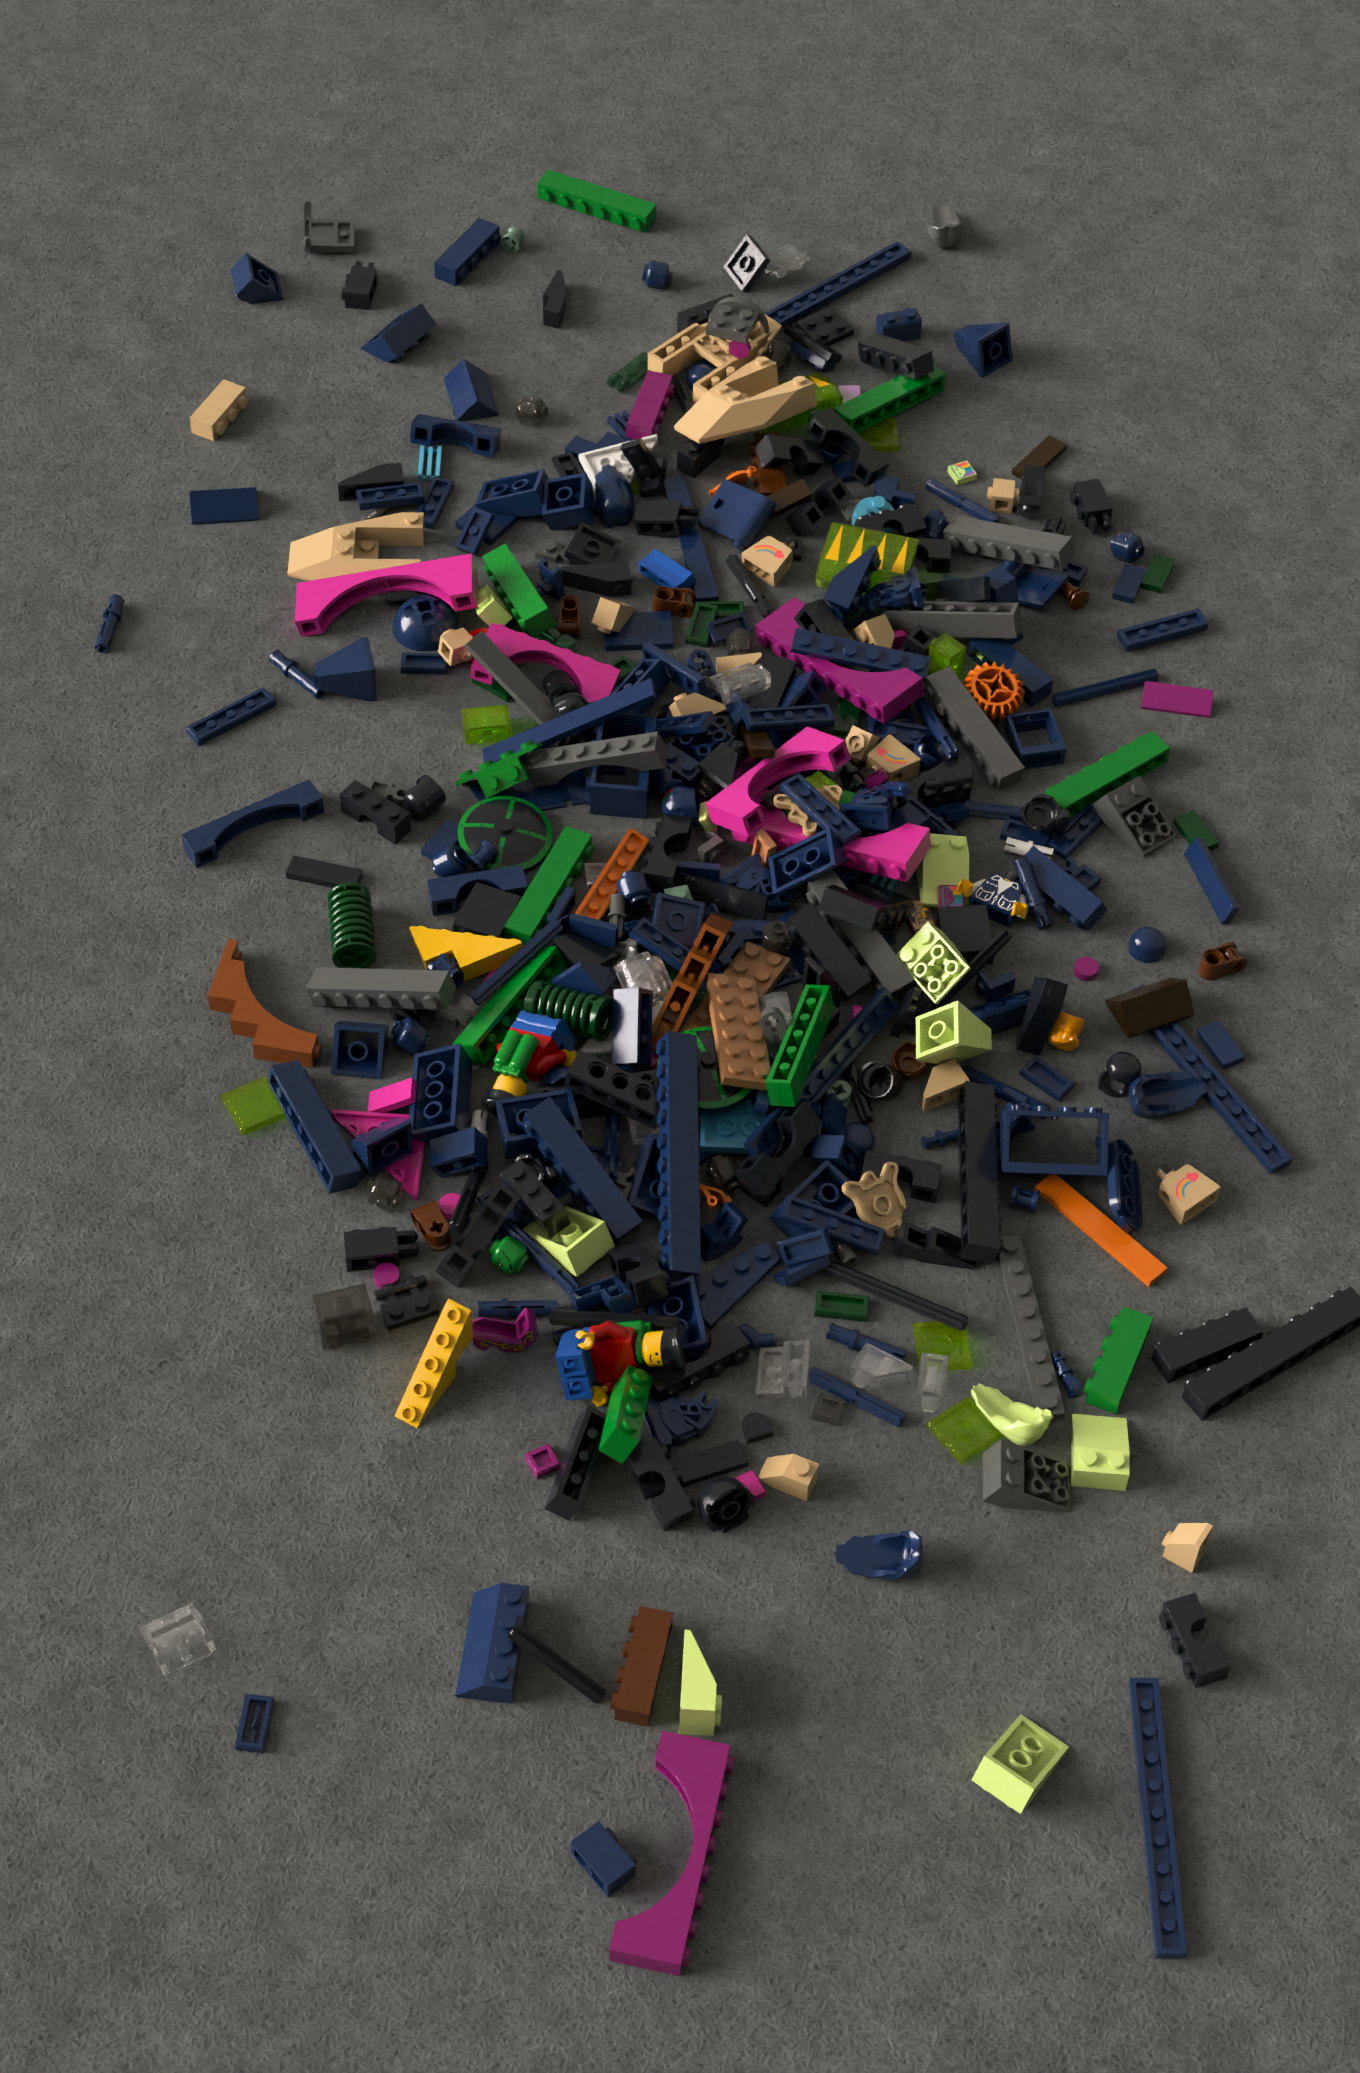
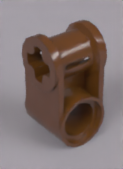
M657 587L653 595V611H671V616L692 617L696 593L690 588Z
M567 595L560 601L558 637H562V635H576L577 638H581L580 600L576 596Z
M1227 942L1216 948L1204 951L1198 973L1203 979L1212 981L1242 971L1248 964V961L1238 953L1234 942Z
M436 1201L410 1211L415 1227L418 1226V1232H421L432 1250L444 1251L451 1245V1237L448 1233L449 1224Z

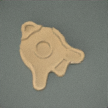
M823 785V789L816 788L839 810V802L843 796L841 787L837 785ZM786 794L774 796V806L791 810L788 814V820L801 825L805 836L810 837L816 834L820 826Z
M895 1162L885 1163L879 1178L875 1176L874 1172L867 1171L862 1175L859 1182L848 1181L842 1185V1192L854 1202L860 1220L885 1229L884 1236L890 1239L894 1238L895 1230L901 1226L903 1210L906 1209L904 1195L897 1184L898 1165Z

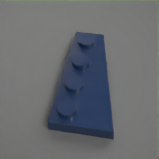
M766 1239L695 1280L704 1323L710 1330L717 1325V1322L723 1316H726L732 1310L733 1306L741 1298L743 1299L757 1283H760L781 1262V1256Z

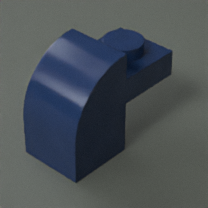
M881 473L878 474L875 482L874 497L882 496L885 501L890 503L894 510L906 503H910V505L916 504L917 494L899 490L900 478Z
M733 1202L724 1204L714 1223L700 1225L701 1258L705 1262L719 1259L735 1248L743 1238L740 1232L748 1218Z

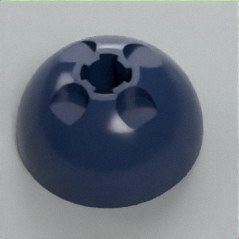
M418 595L408 599L399 607L393 619L392 630L396 640L408 649L422 652L435 651L439 649L440 636L448 629H459V620L453 608L444 600L433 595Z

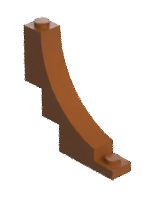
M711 913L704 922L652 1026V1050L656 1051L658 1040L668 1031H679L734 923L714 913Z
M228 939L208 993L210 1010L232 1014L230 1018L232 1034L254 1038L252 1043L254 1058L279 1063L299 1060L303 1067L313 1068L315 1060H319L322 1054V1045H319L318 1034L306 1032L285 1024L262 1007L247 983L244 961H242V951H239L238 940Z

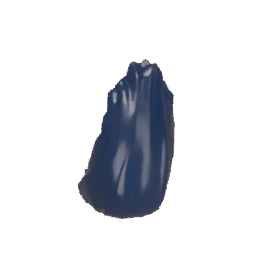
M608 463L606 466H602L601 472L595 475L594 485L598 517L606 527L626 526L633 516L635 507L634 496L626 475Z
M1187 1071L1144 1074L1131 1082L1128 1088L1130 1107L1138 1117L1150 1119L1181 1112L1185 1108L1195 1106L1199 1097L1206 1093V1084L1203 1083L1202 1078H1196Z
M911 1530L899 1533L878 1534L876 1536H853L844 1545H837L834 1555L836 1556V1561L844 1565L851 1574L882 1580L908 1579L916 1576L921 1569L922 1537Z

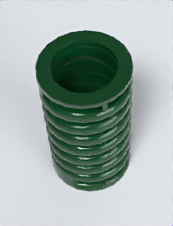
M341 883L334 886L327 896L332 961L337 968L367 969L374 964L377 957L371 892L360 883Z
M536 980L526 994L523 1010L532 1014H543L553 1019H563L574 1035L602 1042L608 1038L612 1031V998L599 997L597 994H590L586 991L582 992L578 989L574 990L570 987L566 988L562 985L557 986L554 983L548 984L543 980ZM607 1018H608L607 1025H606L605 1029H603L604 1026H605L606 1020H607Z

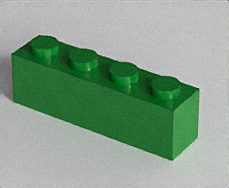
M1124 1306L1119 1316H1113L1109 1330L1113 1331L1111 1337L1105 1336L1101 1347L1104 1354L1102 1357L1097 1356L1092 1369L1093 1372H1096L1094 1378L1088 1377L1084 1388V1393L1088 1394L1086 1404L1117 1414L1149 1335L1153 1317Z
M630 1364L613 1385L599 1446L600 1452L620 1463L626 1460L640 1441L652 1377L644 1370L637 1369Z

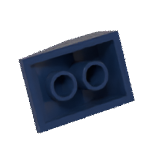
M545 469L484 482L476 501V507L521 517L541 516L544 480L548 479Z
M650 1133L643 1139L639 1151L628 1202L636 1209L658 1216V1210L661 1206V1197L658 1196L660 1172L657 1170L660 1158V1149L657 1147L659 1135Z

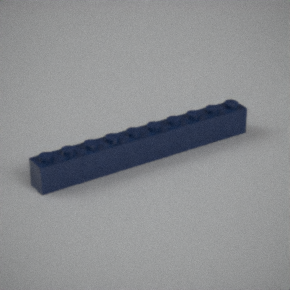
M668 1031L658 1040L656 1045V1053L659 1055V1064L656 1070V1076L659 1078V1088L656 1097L660 1106L657 1114V1124L660 1125V1134L657 1139L660 1158L657 1170L660 1172L658 1196L661 1197V1206L658 1210V1220L661 1221V1230L658 1236V1243L661 1245V1255L658 1264L661 1270L666 1271L670 1281H678L692 1275L696 1279L701 1274L697 1036Z

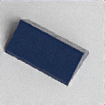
M463 359L444 377V383L456 421L499 416L485 371Z
M256 487L189 491L192 525L258 521Z
M830 827L768 857L773 894L778 896L847 861Z
M1031 989L1022 990L967 1009L991 1028V1035L1004 1032L1022 1025Z
M692 1275L670 1283L667 1286L668 1297L646 1304L649 1315L678 1316L680 1318L681 1324L685 1326L688 1333L686 1363L696 1361L709 1345L695 1277Z

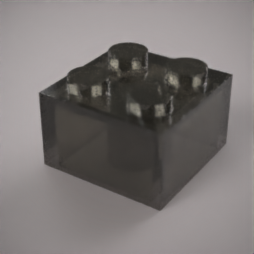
M365 1284L312 1296L316 1326L323 1350H337L347 1344H362L375 1338L373 1311Z

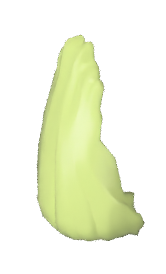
M980 1383L971 1389L976 1406L995 1428L1017 1445L1028 1446L1039 1440L1045 1433V1430L1048 1429V1425L1053 1418L1050 1410H1042L1038 1406L1033 1408L1020 1402H1013L998 1389L985 1387Z

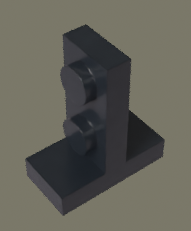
M642 438L623 443L621 451L641 479L640 495L646 498L662 493L668 464L665 458L655 459Z

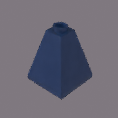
M1007 322L966 325L958 329L954 334L957 348L982 378L1013 361L1010 326Z
M363 637L317 662L316 670H312L313 683H318L320 690L365 701H377L376 672L368 637Z

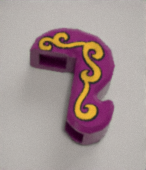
M528 1308L523 1309L516 1322L483 1316L472 1321L473 1346L484 1351L488 1350L490 1346H495L507 1353L519 1352L527 1349L538 1337L536 1315Z

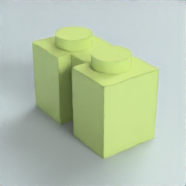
M488 585L477 590V608L475 610L488 626H490L491 622L498 625H506L513 618L504 600Z

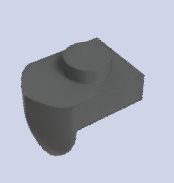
M703 831L707 842L698 847V862L716 863L725 854L729 843L715 832Z

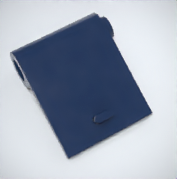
M723 479L697 523L706 529L729 538L733 542L732 546L743 552L744 549L746 550L753 545L777 505L760 493Z
M1004 560L1000 565L1016 578L1019 604L1042 609L1070 578V575L1067 573L1031 566V564Z

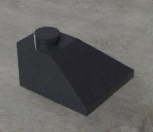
M733 740L719 744L698 764L697 768L725 789L756 765L755 758L750 756L744 742Z

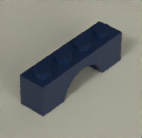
M418 414L411 422L410 443L426 446L444 443L457 444L467 447L472 451V454L494 457L500 448L501 428Z
M523 865L428 879V896L433 916L457 913L459 905L468 898L476 882L519 895L522 898L528 888Z

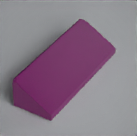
M1146 681L1143 689L1141 709L1210 718L1213 690Z

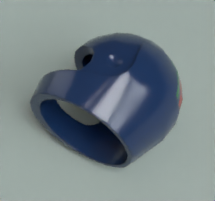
M675 786L667 791L661 804L663 814L668 813L692 817V824L694 826L700 825L699 811L701 802L697 789Z

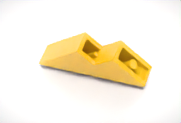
M424 926L409 927L413 941L426 969L430 962L437 961L440 954L444 953L448 959L452 957L456 959L458 968L464 973L465 982L500 968L523 947V943L518 939H503L491 935L481 936L469 932L459 933L447 929L437 930Z
M451 1299L447 1300L395 1417L418 1428L457 1375L456 1361L473 1339L472 1310Z

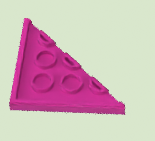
M331 1109V1117L353 1139L361 1133H366L378 1127L382 1122L389 1121L395 1117L409 1119V1114ZM412 1139L413 1153L384 1168V1170L414 1200H418L426 1143Z

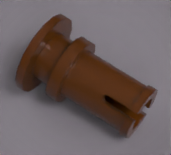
M1069 580L1059 590L1067 597V601L1073 610L1083 608L1089 601V593L1081 590L1079 587H1075Z

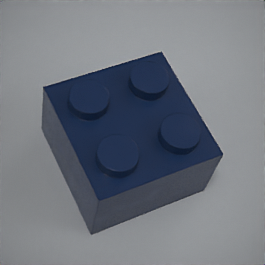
M586 473L544 480L542 516L550 530L579 526L581 522L585 524L593 523L595 489Z

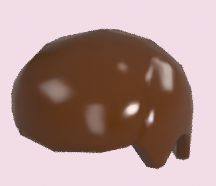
M906 1041L897 1047L892 1054V1066L896 1067L904 1078H917L923 1075L930 1065L928 1062H921L916 1059V1043Z

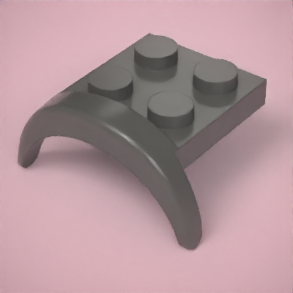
M306 200L304 204L303 250L321 253H354V220L311 219V202Z
M727 297L720 300L712 309L709 315V322L705 328V334L746 344L758 321L767 334L769 333V325L764 312L758 305L743 298Z

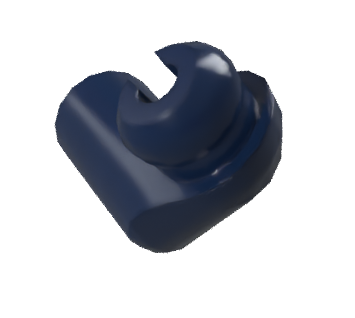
M742 1324L738 1327L750 1342V1349L775 1346L773 1333L760 1335L747 1324Z

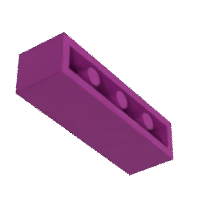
M651 370L647 371L627 422L626 437L635 440L655 434L658 436L659 424L663 423L665 416L664 410H668L669 397H673L675 385L672 384L673 375Z

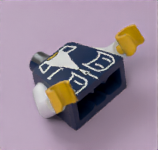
M1007 872L1004 877L995 873L990 874L987 879H982L975 883L961 879L957 886V892H963L967 898L971 896L970 905L986 904L989 919L1011 928L1015 915L1025 919L1028 913L1027 899L1022 894L1023 886L1018 883L1019 877L1014 872Z

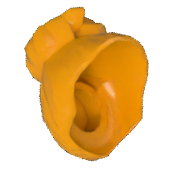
M1060 1012L1048 1037L1049 1043L1060 1050H1074L1079 1045L1077 1037L1082 1031L1085 1020L1081 1017Z

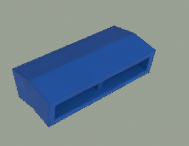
M654 549L647 557L638 562L639 572L659 586L690 588L696 582L692 572L657 549Z

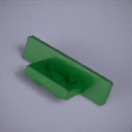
M532 739L520 745L522 750L516 753L513 750H509L499 755L501 760L495 763L491 759L480 764L481 770L473 773L472 769L460 774V780L454 783L456 786H459L477 778L486 798L493 796L530 778L520 756L543 744L541 741L534 743Z

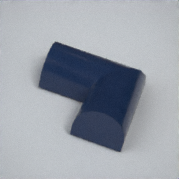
M613 1276L568 1292L573 1309L578 1311H592L607 1306L614 1313H630L635 1306L634 1293L618 1276Z

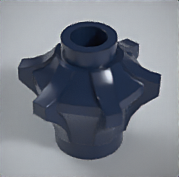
M932 510L930 514H926V517H923L927 527L923 533L924 538L942 539L944 536L943 530L948 526L949 522L946 520L947 517L943 516L942 511Z
M444 953L440 954L437 961H432L428 965L427 970L449 971L456 988L464 980V973L457 967L456 959L453 957L448 959Z
M1012 1102L1004 1104V1110H1007V1105H1025V1110L1032 1111V1108L1026 1102L1022 1104H1013ZM1010 1116V1139L1021 1132L1033 1131L1036 1128L1032 1122V1116Z

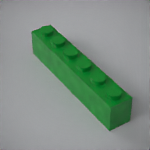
M549 169L537 182L538 199L573 209L580 213L644 233L648 231L656 220V203Z
M934 365L933 372L916 380L900 375L834 407V412L857 433H860L943 392L945 389L946 373Z
M506 544L482 556L485 565L482 566L485 573L506 603L508 609L511 610L523 632L528 631L531 637L534 638L556 626L548 607Z
M1151 731L1137 737L1135 741L1128 745L1121 746L1112 754L1103 756L1099 761L1084 767L1073 776H1068L1057 785L1050 786L1045 791V795L1054 797V800L1058 802L1061 809H1067L1070 812V816L1073 817L1087 804H1094L1109 792L1138 776L1143 777L1166 764L1170 747Z
M565 826L505 924V939H518L524 946L547 925V918L567 886L573 888L576 875L580 876L583 872L585 860L590 859L593 855L592 834Z
M545 946L496 991L452 1045L461 1044L474 1064H485L497 1050V1045L503 1042L508 1030L516 1021L518 1014L523 1010L524 1000L530 986L536 980H543L550 984L551 979L558 976L567 966L557 947Z
M806 984L766 1080L771 1106L795 1107L834 1011L830 985Z

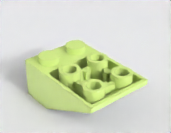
M928 921L896 954L916 983L935 1004H938L971 969L954 943L942 930Z

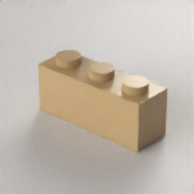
M223 379L191 415V432L212 441L219 435H222L226 426L235 420L236 415L241 409L247 406L246 388Z

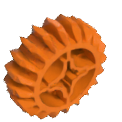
M995 661L991 666L985 662L982 667L977 665L974 670H970L964 679L963 685L986 716L990 717L991 722L995 717L1001 722L1007 714L1018 711L1020 705H1022L1025 691L1023 689V681H1019V674H1012L1013 669L1006 670L1004 664L1000 667L997 666Z

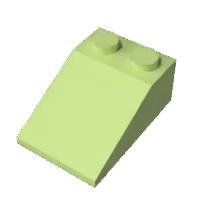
M930 834L931 847L916 868L921 906L938 908L939 885H958L961 879L969 881V850L966 836ZM964 896V906H969V897Z
M568 1206L564 1208L571 1224L552 1238H549L534 1221L523 1229L568 1273L574 1276L584 1273L588 1267L604 1257L608 1249L615 1246L604 1221Z
M1072 1414L1071 1486L1126 1491L1130 1464L1127 1419Z
M685 1630L679 1734L714 1736V1726H720L722 1695H716L717 1684L691 1630Z
M1020 1714L984 1755L972 1781L1021 1814L1060 1762L1069 1746Z

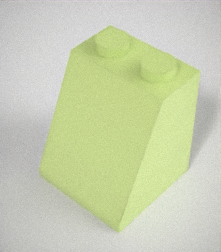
M959 1001L916 1017V1059L918 1061L939 1064L955 1059L958 1063L992 1050L991 1028Z

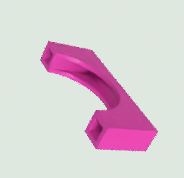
M491 622L486 633L488 638L514 665L526 662H540L565 671L576 685L579 694L588 702H595L609 696L618 684L620 670L613 665L600 663L589 656H581L567 648H560L548 641L535 639L523 632H516L502 624L498 625ZM474 659L470 678L492 686L495 679Z
M806 727L775 750V757L763 759L705 803L712 823L750 837L766 825L760 805L756 803L761 793L776 781L798 772L808 770L835 772L851 760L845 740Z

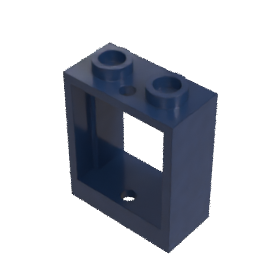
M1051 708L1007 714L1005 733L1011 750L1025 767L1024 770L1064 764L1066 746ZM1046 730L1050 744L1022 748L1017 735L1018 732Z

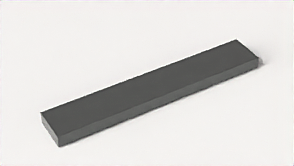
M483 631L466 643L464 647L539 725L557 717L552 703Z

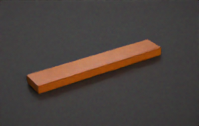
M629 828L575 914L597 920L602 918L611 903L610 896L618 892L616 887L618 880L624 872L633 869L648 845L649 838Z
M1050 1174L1036 1185L1035 1191L1040 1190V1196L1148 1287L1167 1273L1168 1267L1130 1235L1125 1233L1057 1174Z

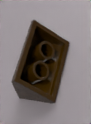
M1171 977L1105 999L1107 1007L1128 1039L1194 1017L1195 1014L1187 980Z

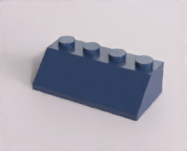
M461 1044L414 1054L412 1078L417 1082L416 1101L410 1104L409 1114L412 1139L430 1144L432 1139L468 1128L473 1061Z
M499 1583L473 1594L456 1697L513 1704L522 1648L509 1639L507 1635L515 1624H519L523 1628L526 1626L530 1602L529 1586Z

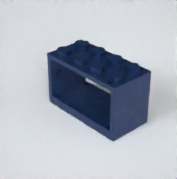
M622 714L594 726V735L597 736H595V740L592 739V742L657 732V717ZM603 765L590 766L588 768V771L592 772L586 779V805H590V814L647 819L653 770H640L638 786L600 783V777L603 775Z
M1007 1105V1110H1000L999 1172L1107 1176L1109 1113H1103V1108H1084V1112H1077V1107H1058V1111H1051V1106H1033L1032 1111L1025 1110V1105ZM1010 1116L1050 1117V1120H1058L1059 1117L1098 1119L1097 1137L1095 1138V1147H1097L1096 1165L1009 1162Z

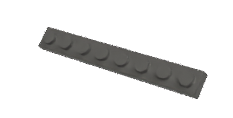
M1021 1235L999 1237V1239L1003 1240V1247L1000 1255H997L1034 1407L1038 1406L1042 1410H1050L1053 1415L1052 1419L1064 1418L1065 1410Z

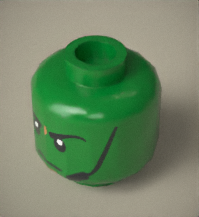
M511 1236L504 1237L502 1241L496 1239L489 1250L493 1254L490 1261L491 1264L507 1275H512L515 1272L519 1274L530 1257L527 1255V1247Z

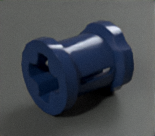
M485 839L481 842L482 846L474 855L470 854L468 857L482 871L486 870V865L494 856L500 854Z
M1015 1184L1009 1207L1019 1206L1030 1209L1032 1213H1035L1040 1190L1033 1192L1022 1189L1019 1185Z

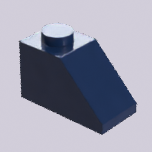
M817 1135L815 1144L811 1149V1158L820 1166L828 1159L850 1181L859 1182L864 1158L846 1136Z

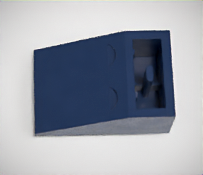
M872 546L832 578L824 596V600L829 607L840 609L842 614L851 618L854 612H859L862 605L860 600L862 594L869 590L872 583L870 577L873 571H878L882 561L879 559L880 555L877 546Z
M713 722L705 732L676 736L666 746L668 748L666 767L673 769L671 775L673 779H681L683 786L696 788L699 791L710 778H707V775L697 768L698 764L719 744L733 741L736 737Z

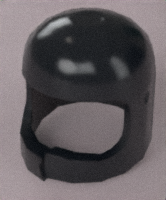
M422 775L418 778L416 786L408 789L403 797L405 809L417 819L430 817L446 802L444 791L428 775Z
M1117 1052L1111 1055L1106 1062V1068L1099 1076V1090L1101 1089L1106 1095L1122 1098L1128 1096V1088L1131 1082L1141 1076L1142 1067L1138 1058L1128 1052ZM1106 1073L1113 1080L1124 1084L1121 1091L1115 1092L1104 1083L1103 1078Z
M871 1061L860 1067L857 1072L859 1088L865 1095L871 1098L891 1100L896 1098L903 1088L904 1080L902 1074L892 1065ZM879 1064L881 1066H878L869 1078L870 1090H868L863 1083L865 1072L872 1066ZM878 1082L879 1087L882 1088V1082L889 1086V1090H884L886 1093L876 1096L872 1091V1086Z

